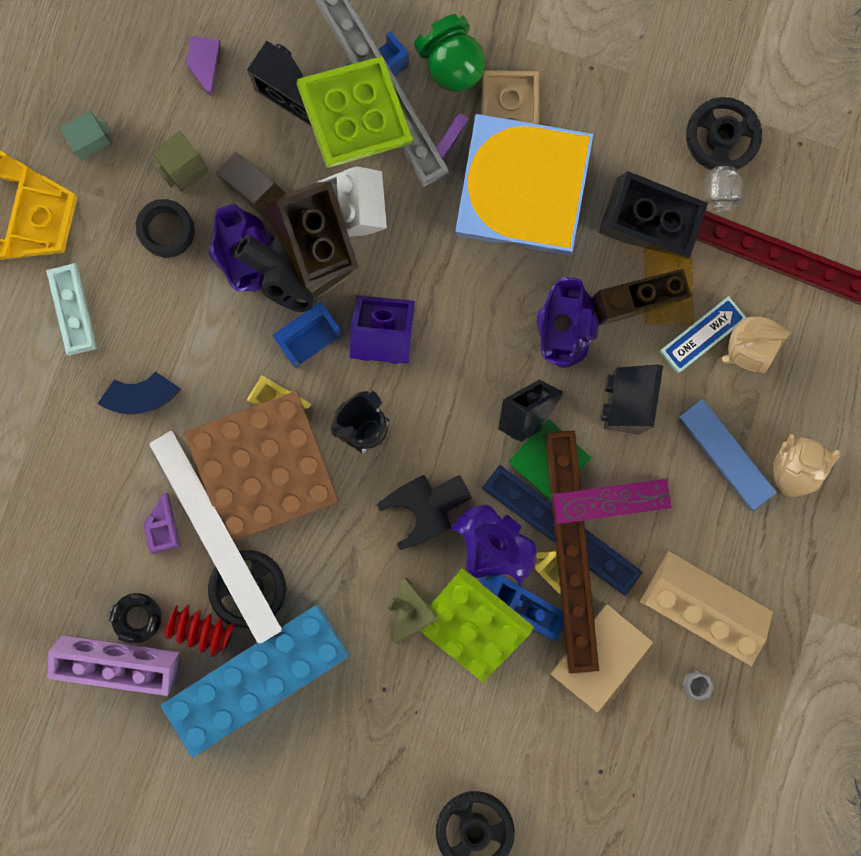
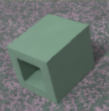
M91 110L60 127L71 149L81 161L112 144L107 136L111 131L102 117L97 119Z

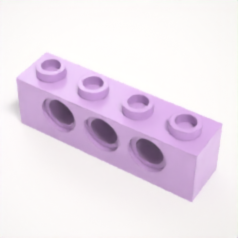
M61 635L48 651L47 679L168 696L178 679L179 652Z

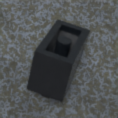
M539 379L506 397L502 402L498 430L509 435L512 439L520 442L525 441L540 432L561 399L563 391Z

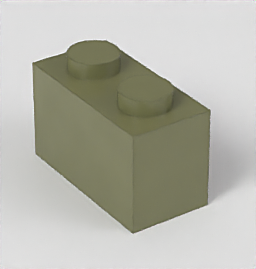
M181 131L152 152L157 159V162L153 165L170 187L176 184L181 192L209 171L199 153Z

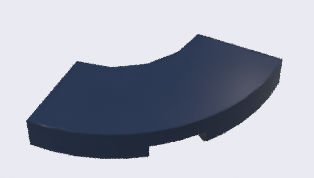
M154 372L147 380L137 384H124L113 380L97 404L120 414H140L154 411L166 405L179 393L181 388L159 373Z

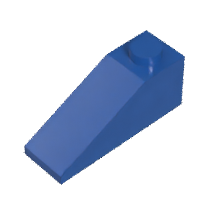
M489 575L479 578L478 581L533 625V632L557 642L563 628L562 610L502 575Z

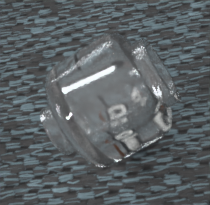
M715 167L711 173L705 176L704 201L708 205L713 206L714 211L728 212L732 210V206L741 202L743 177L736 172L734 167Z

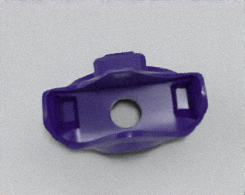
M230 204L221 207L215 214L214 236L210 244L209 255L213 262L224 272L233 289L239 292L259 291L262 287L264 274L241 260L235 259L232 255V249L247 234L271 248L272 242L275 240L274 236L265 231L261 220L257 216L246 212L238 205Z
M562 277L556 281L549 291L547 301L537 314V327L541 337V354L546 361L561 368L570 367L581 362L587 356L591 340H595L598 336L599 321L594 316L593 300L585 290L583 282L577 278ZM568 316L571 319V326L567 331L561 332L555 328L554 323L558 317Z
M476 506L467 509L465 514L460 516L451 527L452 530L460 533L465 539L467 570L473 577L509 575L521 586L525 578L530 575L531 569H535L536 545L532 540L518 533L522 527L509 515H505L502 519L491 506Z

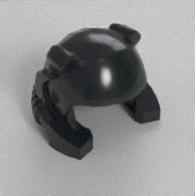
M373 390L371 393L368 391L357 393L346 402H343L334 412L335 416L331 424L333 436L338 437L342 442L355 448L360 453H367L368 449L380 445L386 438L388 431L387 427L390 420L385 417L379 408L383 401Z

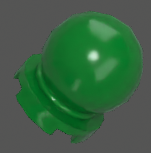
M452 14L431 24L433 31L425 38L420 34L414 42V48L419 57L423 59L429 58L428 68L431 77L441 88L452 92L469 90L480 81L485 72V56L483 48L474 37L467 35L470 25L465 16L462 15L459 18L457 14Z

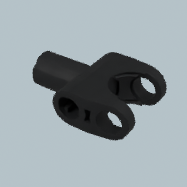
M247 234L238 245L235 257L264 274L261 287L263 295L277 304L296 312L310 310L314 304V296L309 289H304L279 239H275L270 248ZM295 299H303L307 302L301 303L297 302Z
M422 475L399 487L376 505L380 512L391 506H405L414 513L416 523L413 531L407 535L408 538L397 543L399 549L403 550L428 541L450 529L452 526L445 512L472 499V496L460 475L433 489L425 475Z

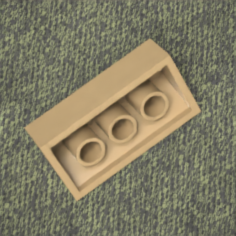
M670 551L667 552L639 602L751 667L767 640L773 611Z

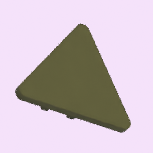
M402 578L398 598H393L388 606L390 611H396L393 642L395 644L405 641L437 621L438 618L435 611L409 579Z

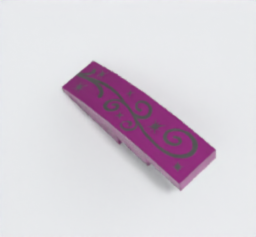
M667 479L552 494L556 524L672 508Z

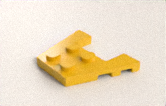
M0 151V179L19 183L6 238L4 240L0 239V260L64 253L78 197L66 188Z

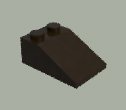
M317 182L265 202L274 231L304 289L311 288L359 268L331 182Z

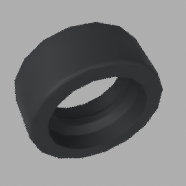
M158 199L146 204L139 212L135 223L136 235L141 244L153 255L162 258L176 257L184 253L192 244L195 235L194 222L189 213L178 202L169 199ZM162 212L173 213L182 222L181 236L170 245L155 243L148 231L150 221Z

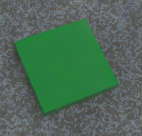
M547 419L540 432L531 436L508 463L551 501L545 433L561 432L562 430ZM577 445L580 471L592 457Z

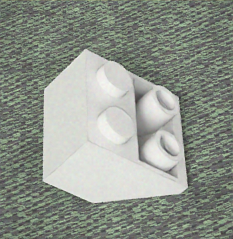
M355 166L317 181L331 182L349 237L369 235L387 229L382 171Z

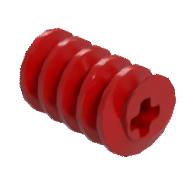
M176 605L168 621L165 638L170 640L176 635V641L179 644H182L188 638L189 648H194L199 643L200 652L204 653L210 647V655L212 657H216L220 651H222L223 656L232 637L234 624L230 623L224 629L222 618L215 624H212V614H208L204 620H201V610L198 609L190 616L189 605H186L181 612L178 611V605Z

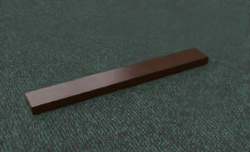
M575 430L545 433L568 673L599 671L584 521L556 524L552 494L581 490Z

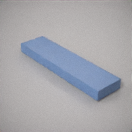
M703 399L699 400L678 417L751 511L777 493Z

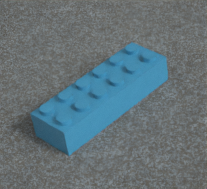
M319 603L282 626V630L278 634L261 644H254L160 705L192 758L350 656L351 653Z

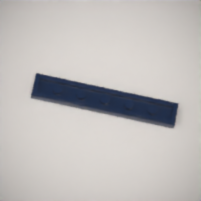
M499 465L482 489L555 543L551 503L503 466ZM585 529L589 570L626 596L643 572Z

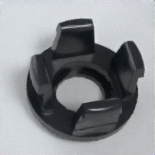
M133 593L122 597L111 607L108 621H111L115 633L119 636L118 640L125 643H141L152 638L158 631L161 624V611L156 601L150 596L142 593ZM134 607H142L148 613V622L143 628H133L128 623L127 614Z

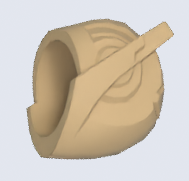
M747 317L741 320L733 329L728 344L729 355L722 357V363L736 364L748 371L764 374L792 331L766 317Z
M790 434L787 441L783 442L772 465L773 477L777 488L781 494L790 498L808 495L817 491L829 475L831 468L840 458V451L830 452L825 448L824 444L805 437L794 439V435Z

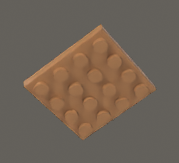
M297 390L184 432L211 505L215 507L233 541L339 502Z

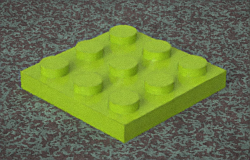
M383 56L297 80L298 90L327 168L412 143L413 138Z
M461 568L430 605L438 616L437 621L420 632L484 683L531 634L534 626Z

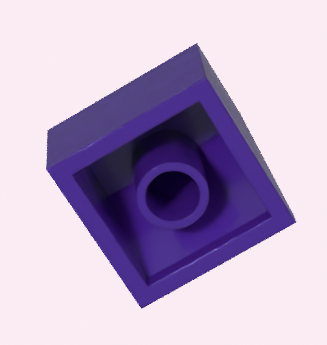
M357 296L350 329L349 358L362 361L373 360L393 364H408L415 301Z

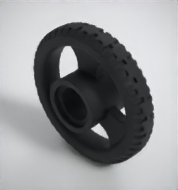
M718 97L704 102L694 111L686 128V142L691 155L700 165L712 171L724 173L743 168L753 160L762 143V128L760 120L757 118L758 116L752 111L751 107L747 104L745 105L740 100H735V98ZM713 110H732L741 115L743 120L739 122L732 116H723L716 119ZM697 127H703L709 131L706 141L709 148L714 151L711 155H707L700 147L697 139ZM718 130L726 131L730 139H722L718 134ZM741 136L751 138L747 151L741 157L730 160L728 151L732 149Z
M254 550L239 551L243 560H251L252 568L250 572L262 594L264 592V584L261 578L267 573L272 574L275 582V596L269 607L274 616H276L286 596V581L281 568L271 557ZM215 566L208 584V597L213 610L227 624L233 623L234 627L249 628L243 617L232 614L223 605L221 600L225 596L231 595Z
M468 791L459 794L446 803L438 816L436 840L443 856H470L471 851H480L486 848L490 840L497 841L501 845L492 856H508L514 843L515 828L512 816L507 807L498 798L489 793ZM473 803L488 805L498 813L502 821L497 825H489L483 815L472 812ZM452 814L459 816L462 820L460 823L461 842L455 847H450L446 837L447 823ZM473 825H478L484 830L483 834L478 838H471L467 835V830Z

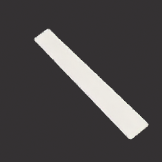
M169 431L150 443L151 449L257 643H263L281 632L282 629L215 507L211 505L204 487L174 433Z

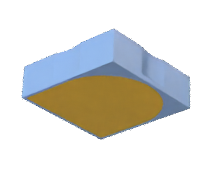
M476 114L455 236L491 243H514L532 250L570 256L574 247L593 134Z

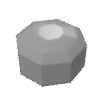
M698 670L686 674L682 683L686 696L699 702L710 698L714 689L711 677Z

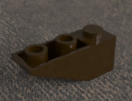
M679 269L599 290L592 297L599 325H604L673 304L692 296L684 269Z

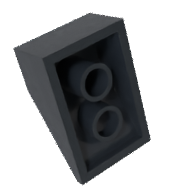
M266 41L247 69L254 90L311 126L296 84L298 79L304 77L292 58L291 52L279 43L275 46Z
M627 171L616 180L598 233L627 244L689 259L708 203Z
M663 365L617 367L612 375H607L605 392H609L608 404L603 403L600 421H605L604 429L639 435L654 427Z

